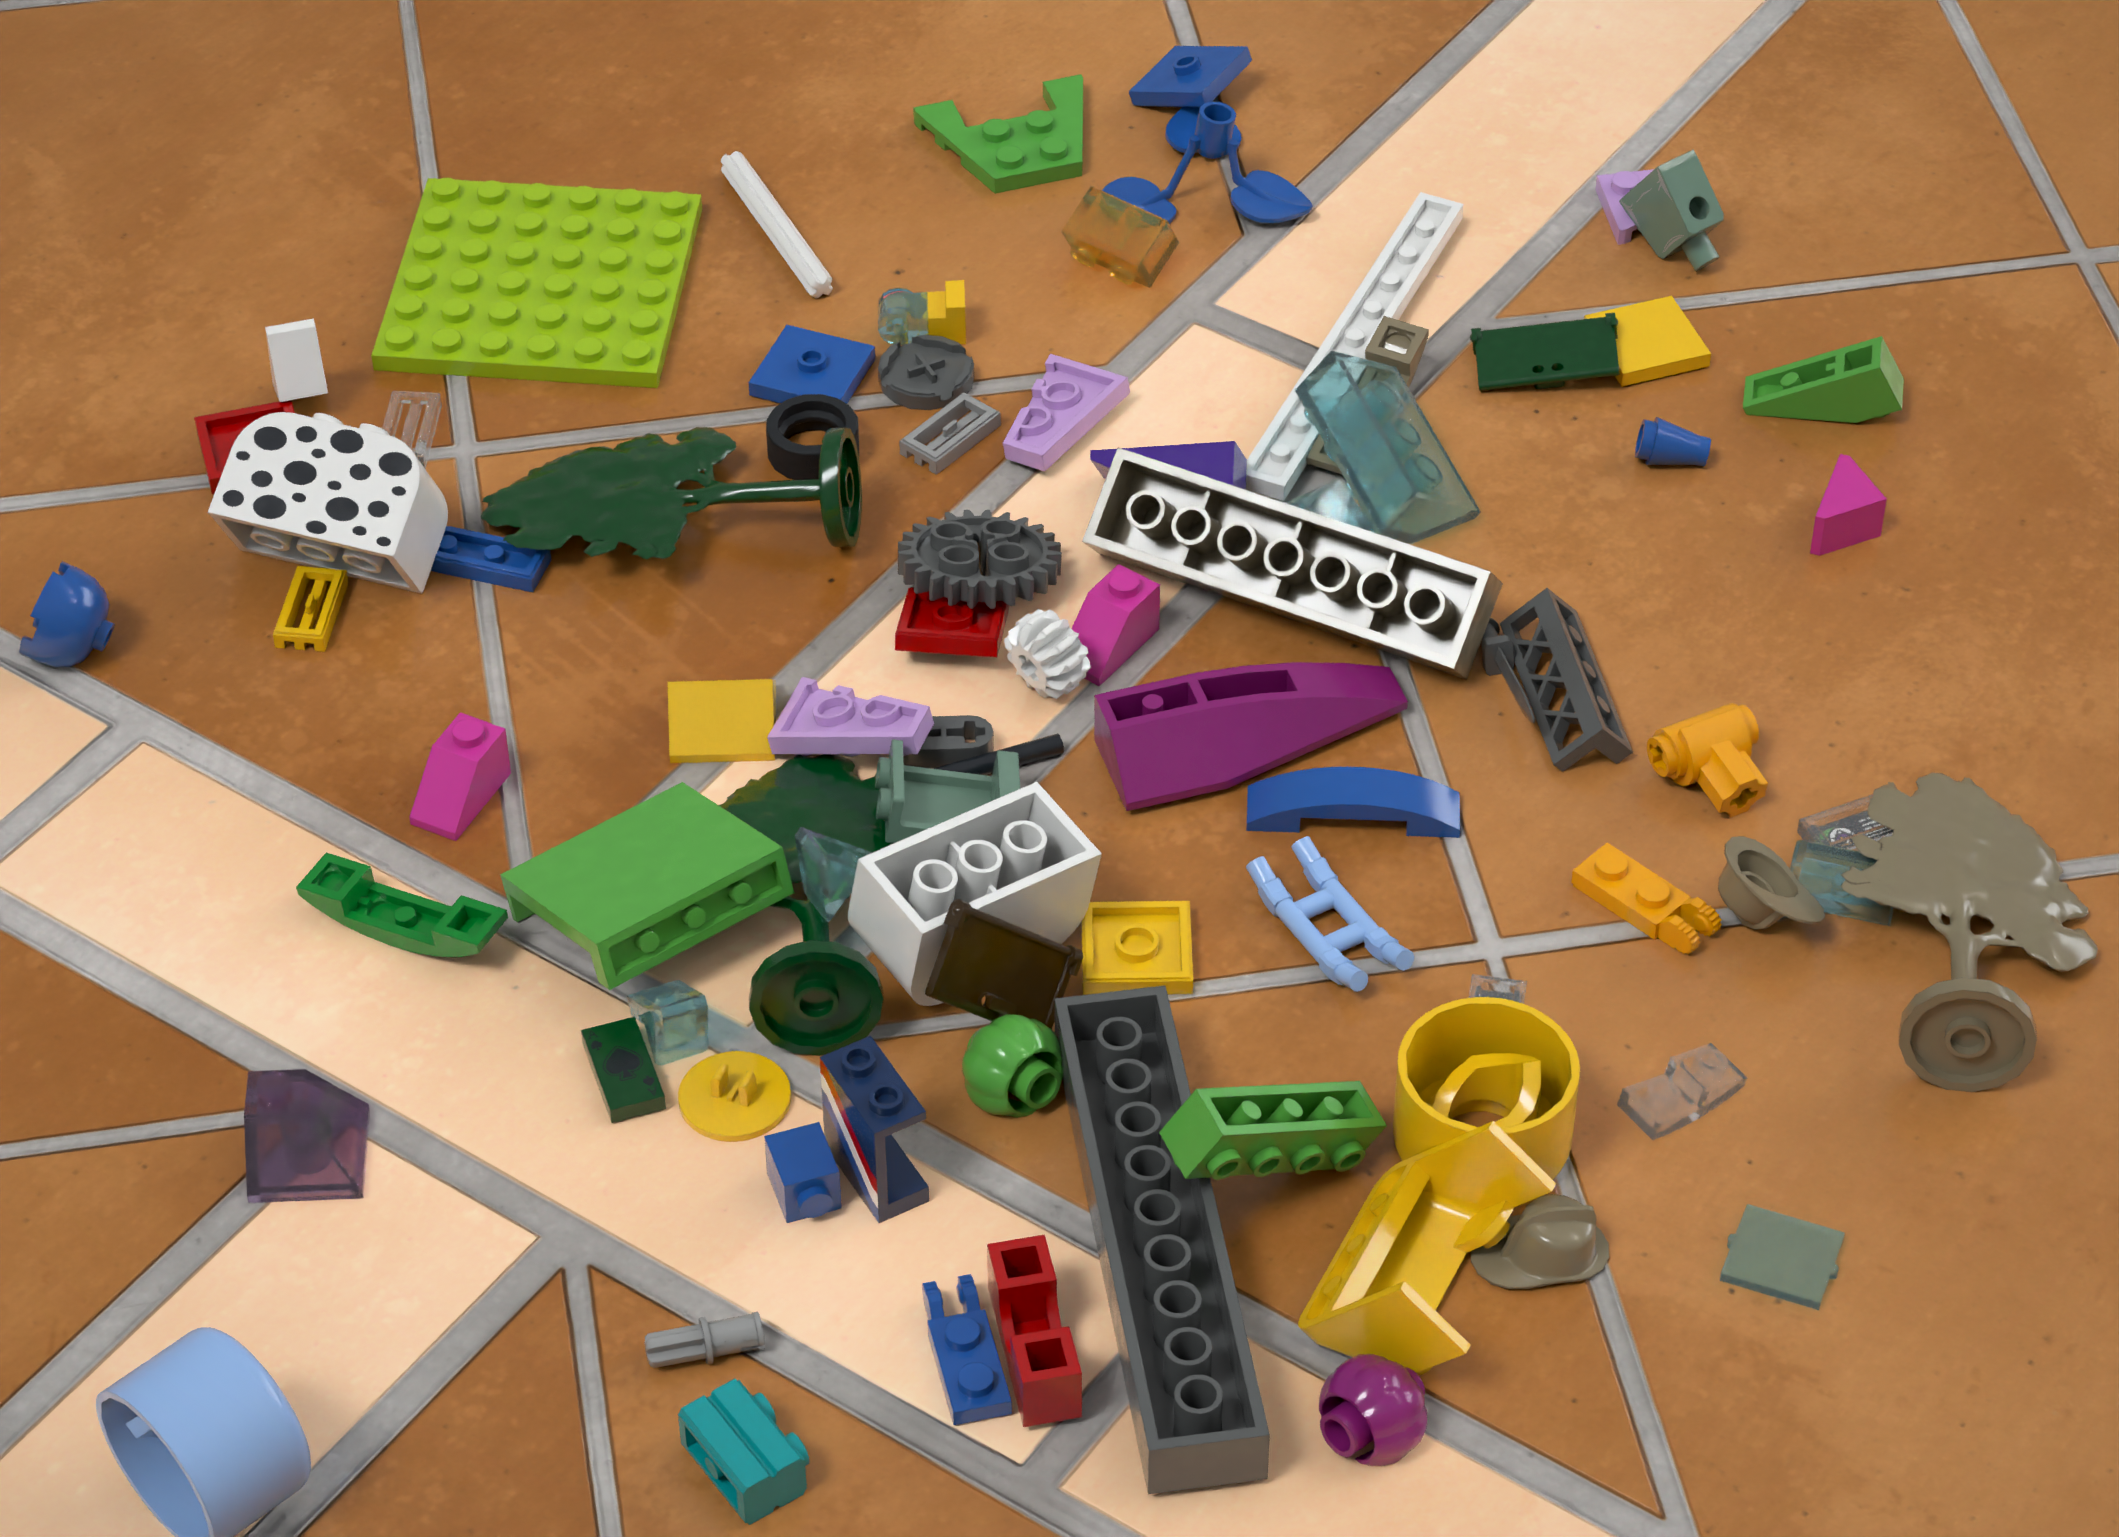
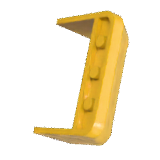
M1494 1121L1395 1164L1382 1175L1372 1188L1298 1321V1327L1318 1345L1352 1358L1359 1354H1374L1385 1357L1388 1360L1401 1364L1405 1368L1413 1370L1417 1375L1428 1372L1435 1365L1466 1354L1470 1344L1436 1312L1440 1301L1466 1253L1481 1246L1491 1248L1496 1245L1509 1230L1510 1223L1507 1220L1514 1207L1552 1192L1556 1183Z

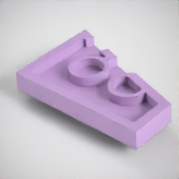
M802 677L767 738L772 754H799L802 756L842 754L849 757L861 754H889L892 739L903 740V756L919 753L934 725L930 707L927 705L883 695L866 700L855 697L853 688L838 685L832 691L819 689L816 680Z

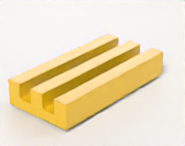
M297 566L273 633L275 648L285 649L287 642H294L295 650H305L307 643L314 644L315 651L325 652L348 586L347 570ZM309 579L315 580L311 594L308 596L299 628H293ZM331 581V584H330V587H329V590H328V593H327L325 602H324V604H323V607H322V610H321V613H320V616H319V619H318L316 628H315V629H312L313 626H314V623H315V620H316V617H317V614H318V611H319L321 602H322V600H323V597H324V594H325V591H326L328 582Z

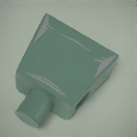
M1694 149L1656 167L1619 200L1626 213L1658 257L1665 259L1683 250L1695 271L1710 265L1720 257L1707 234L1724 221V213Z

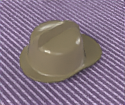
M1744 836L1732 837L1725 844L1724 855L1727 863L1719 877L1718 891L1722 900L1744 926L1758 930L1767 929L1784 916L1807 924H1818L1824 919V909L1816 898L1796 879L1783 859L1769 847Z
M1556 1194L1538 1197L1525 1207L1521 1215L1510 1216L1507 1220L1510 1223L1509 1230L1496 1245L1491 1248L1481 1246L1471 1251V1263L1477 1274L1490 1284L1506 1289H1530L1563 1282L1591 1279L1603 1271L1609 1259V1243L1602 1231L1596 1226L1594 1208L1589 1205H1582L1579 1201L1568 1196Z

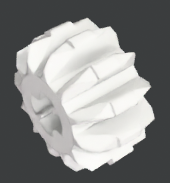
M1037 609L1032 614L1028 613L1015 623L1016 626L1008 631L1009 635L1004 639L1005 648L1009 651L1007 654L1008 660L1014 664L1017 669L1016 675L1022 676L1027 687L1030 689L1035 688L1037 693L1044 698L1050 696L1057 699L1064 693L1068 694L1079 686V682L1086 677V672L1091 668V665L1086 657L1088 654L1087 647L1080 642L1078 638L1079 633L1074 632L1070 628L1068 620H1060L1056 612L1050 609L1047 611Z

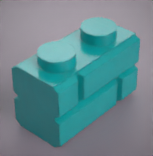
M733 1379L713 1390L709 1397L704 1395L681 1408L678 1413L681 1444L745 1524L751 1525L772 1513L776 1506L781 1508L804 1495L807 1489L805 1466L810 1462L807 1450L795 1433L791 1432L784 1435L778 1428L774 1410L762 1393L752 1396L740 1380Z

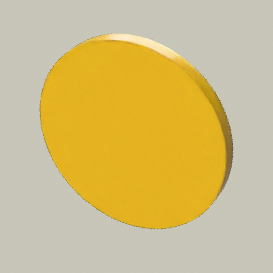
M745 1051L718 1053L695 1064L683 1077L678 1091L679 1109L685 1122L693 1130L705 1137L725 1142L750 1140L771 1131L783 1120L791 1102L790 1083L781 1067L767 1057Z

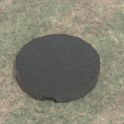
M920 335L912 337V343L902 346L899 341L891 345L881 355L878 366V382L883 394L894 403L909 409L933 410L944 408L963 392L968 394L972 389L974 381V362L972 357L970 358L966 355V349L961 344L942 336Z

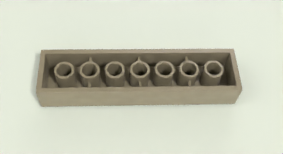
M1119 447L1116 450L1082 540L1083 543L1101 555L1466 680L1503 585L1491 571Z

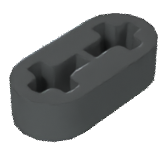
M932 716L934 725L919 753L903 756V763L906 766L936 768L993 752L994 732L992 725L986 719L979 716ZM972 739L975 740V742L968 743L965 742V740Z

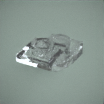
M1712 1043L1670 1057L1664 1074L1623 1088L1617 1106L1652 1140H1655L1692 1123L1718 1107L1745 1086L1747 1077Z

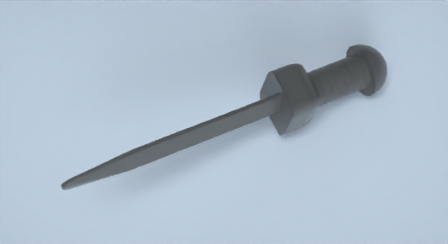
M1490 618L1480 643L1483 668L1489 676L1502 674L1522 713L1534 724L1535 718L1529 701L1513 672V643L1507 635H1498L1500 627L1493 618Z

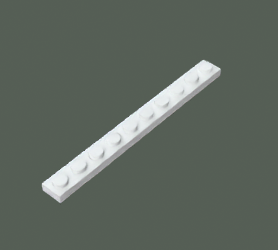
M1422 192L1419 193L1248 457L1246 490L1282 501L1286 499L1306 467V457L1325 422L1333 423L1365 365V349L1383 316L1399 320L1463 219L1464 204Z

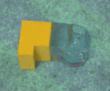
M964 280L945 281V291L913 293L904 288H895L886 291L879 298L877 305L878 331L884 341L890 344L900 341L901 345L912 343V337L932 335L942 336L959 344H966Z

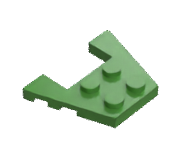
M1081 74L1043 82V98L1050 111L1035 110L1025 116L1005 120L990 119L984 124L970 127L965 126L953 100L913 107L915 126L921 131L928 129L935 135V143L944 151L952 149L961 157V165L995 194L1082 176L1083 77Z

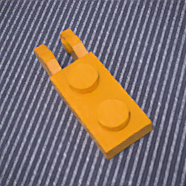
M1608 842L1572 871L1571 883L1573 887L1652 939L1658 938L1683 954L1692 953L1699 947L1701 942L1696 930L1700 934L1702 933L1704 936L1708 935L1710 937L1722 925V919H1720L1716 909H1713L1711 905L1708 906L1699 897L1691 898V896Z

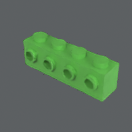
M1360 1081L1195 1089L1161 1129L1159 1134L1169 1149L1174 1163L1181 1170L1185 1179L1212 1177L1215 1180H1220L1229 1176L1254 1174L1256 1177H1263L1271 1173L1283 1172L1305 1174L1313 1170L1336 1169L1339 1172L1346 1171L1355 1167L1364 1159L1366 1155L1365 1150L1387 1125Z

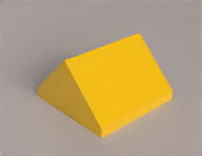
M776 680L668 682L670 763L775 761V754L771 752L767 737L776 723Z

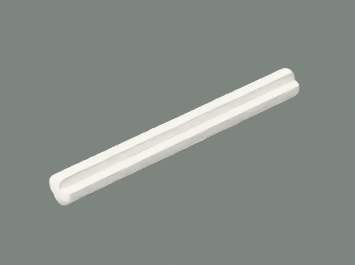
M738 151L733 152L731 155L725 154L721 158V163L723 164L721 168L722 173L807 292L814 298H819L822 294L829 295L833 290L831 286L832 277L745 156Z

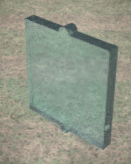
M1747 1204L1736 1234L1728 1236L1727 1247L1730 1250L1720 1274V1281L1819 1310L1829 1280L1837 1278L1839 1267L1836 1261L1844 1241L1845 1232Z

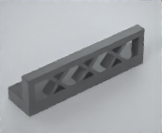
M1546 588L1500 622L1503 634L1507 635L1513 643L1514 663L1554 766L1563 772L1595 748L1616 764L1633 753L1575 609L1550 589ZM1538 617L1539 623L1532 640H1523L1519 631ZM1542 653H1552L1553 657L1546 674H1535ZM1556 688H1563L1567 692L1560 710H1549L1548 707ZM1579 724L1583 734L1564 748L1562 742L1569 725Z

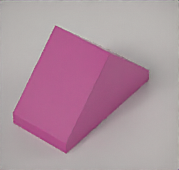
M1839 455L1816 513L1810 554L1821 556L1881 536L1887 498L1848 455Z

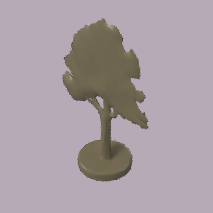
M1932 772L1917 779L1918 790L1914 792L1912 797L1897 790L1893 782H1888L1887 785L1874 790L1867 813L1871 820L1894 830L1892 836L1882 837L1878 841L1863 834L1851 837L1857 850L1863 856L1877 861L1872 866L1861 871L1852 866L1848 871L1840 874L1845 879L1841 884V888L1857 898H1868L1880 905H1889L1911 915L1916 913L1926 915L1929 922L1945 936L1949 943L1951 951V980L1937 982L1919 992L1902 1012L1899 1028V1047L1905 1063L1921 1079L1946 1090L1976 1092L1997 1088L2018 1077L2032 1061L2037 1041V1027L2030 1007L2013 990L1991 980L1977 979V959L1981 951L1987 946L2021 947L2029 956L2060 972L2074 970L2087 963V961L2096 958L2098 948L2085 930L2079 928L2069 929L2064 927L2062 923L2085 917L2089 914L2088 907L2070 891L2067 883L2059 881L2063 869L2056 861L2055 850L2042 840L2033 827L2024 823L2020 815L2011 814L2003 805L1989 797L1984 789L1977 786L1972 779L1964 777L1962 781H1955L1943 773ZM1942 914L1949 916L1950 925H1944L1941 919ZM1976 915L1989 920L1994 924V927L1990 932L1974 935L1970 930L1971 917Z

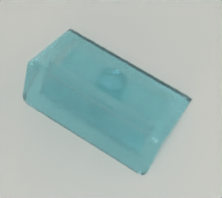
M1798 840L1796 842L1790 870L1796 879L1816 898L1824 912L1890 926L1894 912L1893 907L1880 905L1868 898H1857L1841 888V884L1845 879L1840 874L1848 871L1852 866L1861 871L1872 866L1877 860L1865 857L1860 852L1805 840Z

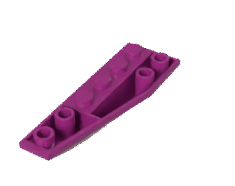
M1312 662L1247 665L1197 672L1094 695V740L1126 811L1230 788L1406 710L1408 701L1390 667Z

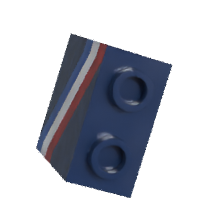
M870 1035L821 1056L820 1073L824 1135L836 1164L877 1222L882 1223L929 1202V1186L891 1135L925 1120L926 1111Z

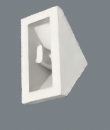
M314 318L265 327L272 382L279 402L327 394V384Z

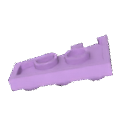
M1050 354L1045 362L1046 373L1043 379H1036L1031 389L1033 397L1029 405L1021 408L1003 442L1005 458L1031 468L1046 471L1130 394L1128 377Z

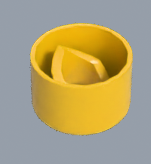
M1494 997L1464 998L1442 1004L1425 1013L1406 1032L1398 1051L1393 1137L1400 1159L1403 1161L1478 1128L1453 1120L1455 1116L1467 1112L1487 1111L1504 1117L1495 1123L1554 1180L1564 1167L1572 1146L1580 1077L1579 1058L1573 1042L1561 1026L1544 1013L1523 1003Z

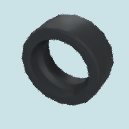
M804 394L785 400L772 410L766 420L767 452L770 463L776 471L789 479H819L821 445L805 446L793 443L788 439L795 434L805 431L826 432L830 428H850L855 437L859 454L857 415L851 406L845 402L823 394Z

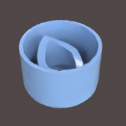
M200 1327L188 1332L97 1395L96 1412L98 1421L115 1460L144 1504L174 1537H234L299 1491L308 1480L311 1472L310 1450L302 1426L289 1401L258 1359L238 1340L221 1330L211 1327Z

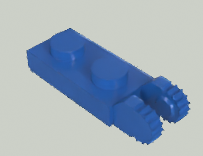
M971 1274L957 1277V1296L963 1306L964 1313L947 1317L944 1316L942 1294L937 1287V1283L935 1281L922 1283L924 1306L928 1318V1337L953 1425L1012 1414L1011 1396L985 1309L980 1310L978 1293Z

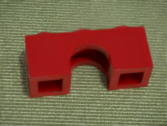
M1045 1234L987 1244L988 1291L1023 1427L1082 1417V1372L1070 1327H1062L1057 1300V1278Z

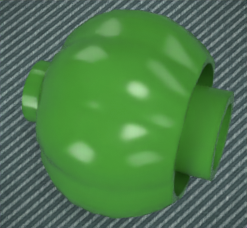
M1008 1014L993 1020L987 1026L981 1027L970 1038L962 1059V1073L965 1077L964 1085L970 1100L988 1114L1017 1118L1033 1114L1037 1109L1048 1105L1057 1095L1063 1078L1061 1048L1055 1032L1036 1019ZM1008 1091L1023 1102L1008 1098Z

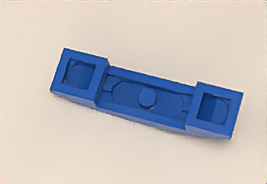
M1323 767L1279 774L1248 785L1246 831L1300 833V818L1406 821V836L1460 838V792L1427 778L1387 769Z

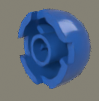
M63 561L59 566V574L53 572L50 575L30 615L34 618L33 627L37 628L33 639L23 636L19 653L22 656L55 668L71 667L83 662L93 648L102 652L115 626L114 623L107 620L110 604L104 588L91 575Z

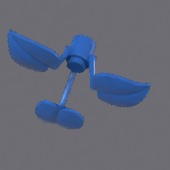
M1207 102L1201 107H1182L1168 122L1165 131L1167 142L1174 149L1185 154L1166 189L1160 192L1159 188L1148 180L1137 177H1123L1107 184L1095 202L1099 212L1117 225L1139 231H1152L1163 228L1174 220L1177 211L1176 207L1167 199L1171 198L1193 155L1198 152L1200 155L1211 159L1225 155L1229 156L1232 180L1238 186L1232 190L1230 200L1234 208L1248 219L1261 223H1279L1304 216L1313 208L1310 200L1299 189L1274 173L1255 170L1250 172L1246 178L1241 175L1237 157V149L1241 143V133L1235 125L1236 112L1232 107L1221 102Z

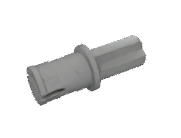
M756 1311L752 1312V1314L707 1322L706 1317H700L699 1324L649 1333L645 1336L644 1345L648 1363L651 1367L658 1368L705 1359L707 1364H712L713 1357L756 1349L763 1350L765 1349V1340L760 1314Z

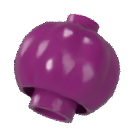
M1359 1354L1343 1362L1328 1376L1319 1396V1412L1322 1417L1320 1429L1326 1443L1337 1454L1343 1457H1350L1374 1440V1449L1355 1458L1356 1461L1368 1466H1386L1398 1462L1421 1442L1427 1429L1428 1417L1424 1403L1425 1387L1421 1378L1413 1370L1374 1354Z

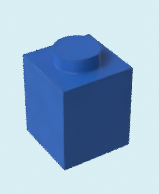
M820 1122L764 1136L767 1175L786 1223L805 1218H816L825 1213L842 1209L840 1172Z

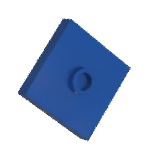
M1174 46L1128 92L1132 104L1136 106L1201 107L1207 102H1212L1250 64L1252 58L1248 46Z
M786 325L748 382L749 395L782 403L787 399L804 394H823L838 398L847 404L875 361V346Z

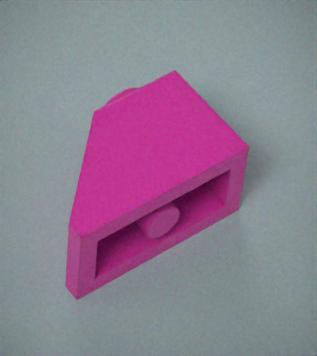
M1118 564L1088 592L1071 628L1074 632L1079 633L1078 638L1080 642L1088 649L1086 657L1090 661L1091 668L1086 672L1084 679L1100 686L1159 630L1160 584Z
M460 712L432 745L410 814V824L457 841L511 774L506 729Z

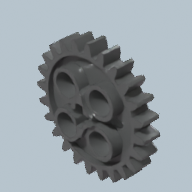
M964 510L961 517L945 512L944 520L942 521L934 517H927V525L914 523L912 525V532H903L902 541H898V575H903V583L905 585L914 584V592L916 594L929 591V600L931 601L946 597L948 598L949 606L957 604L960 600L967 601V606L971 609L978 602H985L990 609L996 607V601H1004L1010 606H1015V599L1017 597L1032 601L1034 592L1046 594L1048 585L1057 584V576L1061 575V543L1055 542V534L1053 532L1044 533V525L1028 526L1029 518L1027 517L1015 521L1010 520L1009 512H1005L999 517H992L990 510H985L981 516H974L970 510ZM978 545H979V548H980V565H981V572H980V569H979V552H978Z

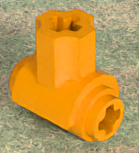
M1729 703L1656 730L1653 737L1647 741V754L1650 764L1659 776H1668L1681 786L1698 782L1719 813L1727 812L1730 818L1749 811L1750 807L1757 800L1765 796L1768 782L1751 760L1752 746L1759 740L1758 724L1752 711L1743 704L1738 706L1734 703Z

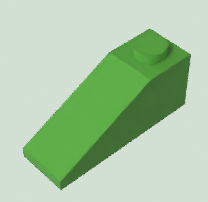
M1880 336L1746 376L1743 409L1746 415L1858 423L1872 418L1885 417L1892 412L1902 410L1904 378L1883 337Z

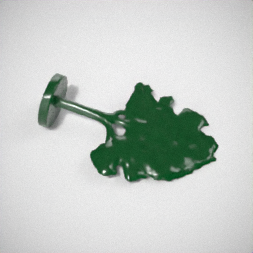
M696 427L677 435L676 439L680 442L670 445L664 442L659 435L647 433L642 437H635L630 441L617 444L614 449L599 446L577 450L553 461L546 462L542 467L530 470L528 476H524L510 486L486 496L482 502L488 503V507L482 512L481 519L492 526L510 525L521 528L515 534L506 535L503 541H507L517 548L553 550L561 548L572 535L582 536L584 541L591 542L584 551L591 557L616 549L618 542H623L637 549L633 555H638L646 560L651 557L667 559L676 550L675 543L679 540L681 531L688 521L686 519L688 513L698 512L715 504L820 500L825 534L831 546L854 547L859 537L862 513V483L859 454L855 437L850 428H830L822 439L819 479L723 483L715 480L713 465L721 463L736 449V442L729 436L719 433L710 427ZM690 480L705 486V488L694 490L677 489L681 483ZM683 504H696L692 506H682Z
M798 754L794 758L785 761L779 768L767 772L758 780L750 779L744 787L736 789L733 794L728 796L723 804H719L720 807L782 846L792 884L802 882L807 887V901L796 900L787 896L770 905V907L790 909L796 914L802 924L803 942L787 945L767 957L753 975L749 993V1011L756 1029L771 1044L794 1054L822 1056L866 1038L880 1020L884 1000L883 987L876 967L859 951L838 942L829 941L830 912L835 906L841 904L850 896L858 859L894 844L885 842V821L876 819L879 789L875 788L876 774L874 777L861 781L857 774L853 772L855 768L853 761L839 754H822L816 757ZM831 887L837 888L834 897L828 895V889Z

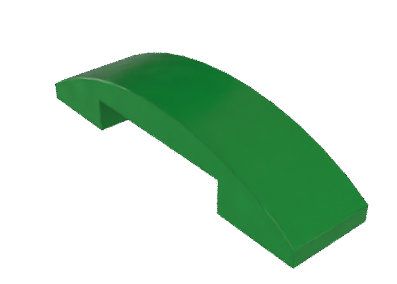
M327 852L296 886L300 897L342 925L392 947L429 956L464 957L478 954L508 919L506 909L462 895L452 906L377 883L374 881L371 866Z

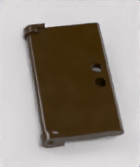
M961 899L954 900L948 909L943 923L948 925V929L925 990L926 996L989 1021H993L1006 1014L1022 1015L1030 1019H1036L1052 1029L1055 1022L1054 998H1063L1071 975L1077 976L1083 960L1082 950L1072 945H1062L971 907L968 902ZM985 996L986 999L984 1004L982 1005V998Z

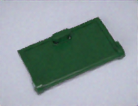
M1615 312L1605 313L1606 317L1481 331V328H1472L1470 340L1473 343L1474 355H1476L1479 391L1534 385L1536 389L1556 388L1564 386L1565 381L1620 375L1616 347L1618 319L1615 317Z

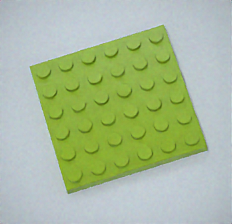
M428 178L371 355L373 370L658 388L702 213L701 194H688L678 191L654 192L638 191L635 189H604L589 186H554L542 183H503L494 180L470 181L452 178Z

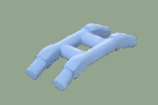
M1309 836L1299 839L1291 846L1304 869V875L1316 891L1309 896L1293 902V897L1286 890L1280 878L1275 876L1264 856L1258 857L1246 865V869L1256 884L1258 894L1265 906L1275 917H1279L1318 962L1320 970L1333 982L1345 985L1356 992L1363 990L1367 986V973L1353 965V962L1341 953L1362 942L1365 943V948L1373 957L1385 964H1391L1399 970H1407L1412 966L1414 962L1413 952L1400 945L1397 939L1390 936L1384 928L1379 927L1338 881V876L1332 871L1325 857H1321ZM1334 908L1348 925L1323 936L1309 919Z

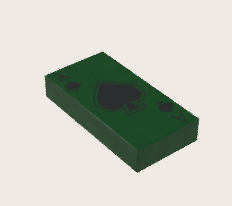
M635 1016L581 1030L582 1043L611 1123L666 1109L665 1095Z

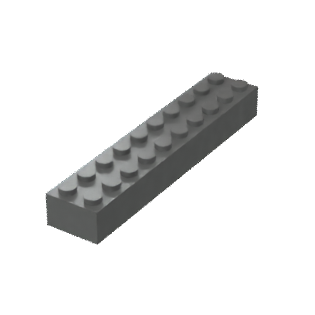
M1166 985L1054 998L1055 1034L1059 1040L1062 1055V1081L1148 1494L1268 1479L1270 1434L1210 1177L1185 1179L1181 1170L1174 1163L1169 1149L1159 1134L1161 1129L1191 1095Z

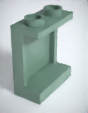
M892 739L888 758L879 757L875 788L879 789L876 819L885 820V842L896 843L1021 789L1018 753L997 750L992 776L906 766L903 763V740Z

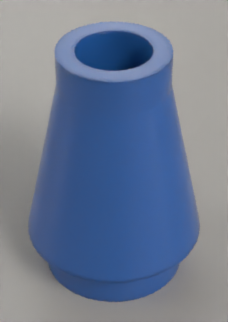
M1656 417L1654 421L1643 419L1637 436L1635 458L1646 460V465H1698L1704 467L1709 456L1711 438L1695 434L1659 417Z

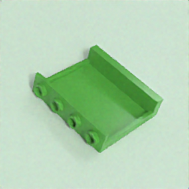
M683 782L500 874L513 920L519 922L533 914H537L591 954L598 982L608 990L619 986L794 893L783 847Z

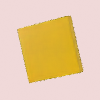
M1673 296L1584 315V319L1606 317L1605 313L1615 312V317L1618 319L1616 347L1620 373L1615 378L1621 387L1710 366L1711 352Z
M1190 901L1089 903L1088 910L1081 921L1083 995L1166 985L1167 994H1193Z

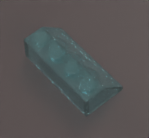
M1331 350L1295 389L1304 406L1305 417L1318 430L1325 443L1324 450L1326 454L1339 467L1346 480L1345 487L1360 504L1367 517L1366 524L1371 532L1412 544L1473 520L1481 513L1396 367Z

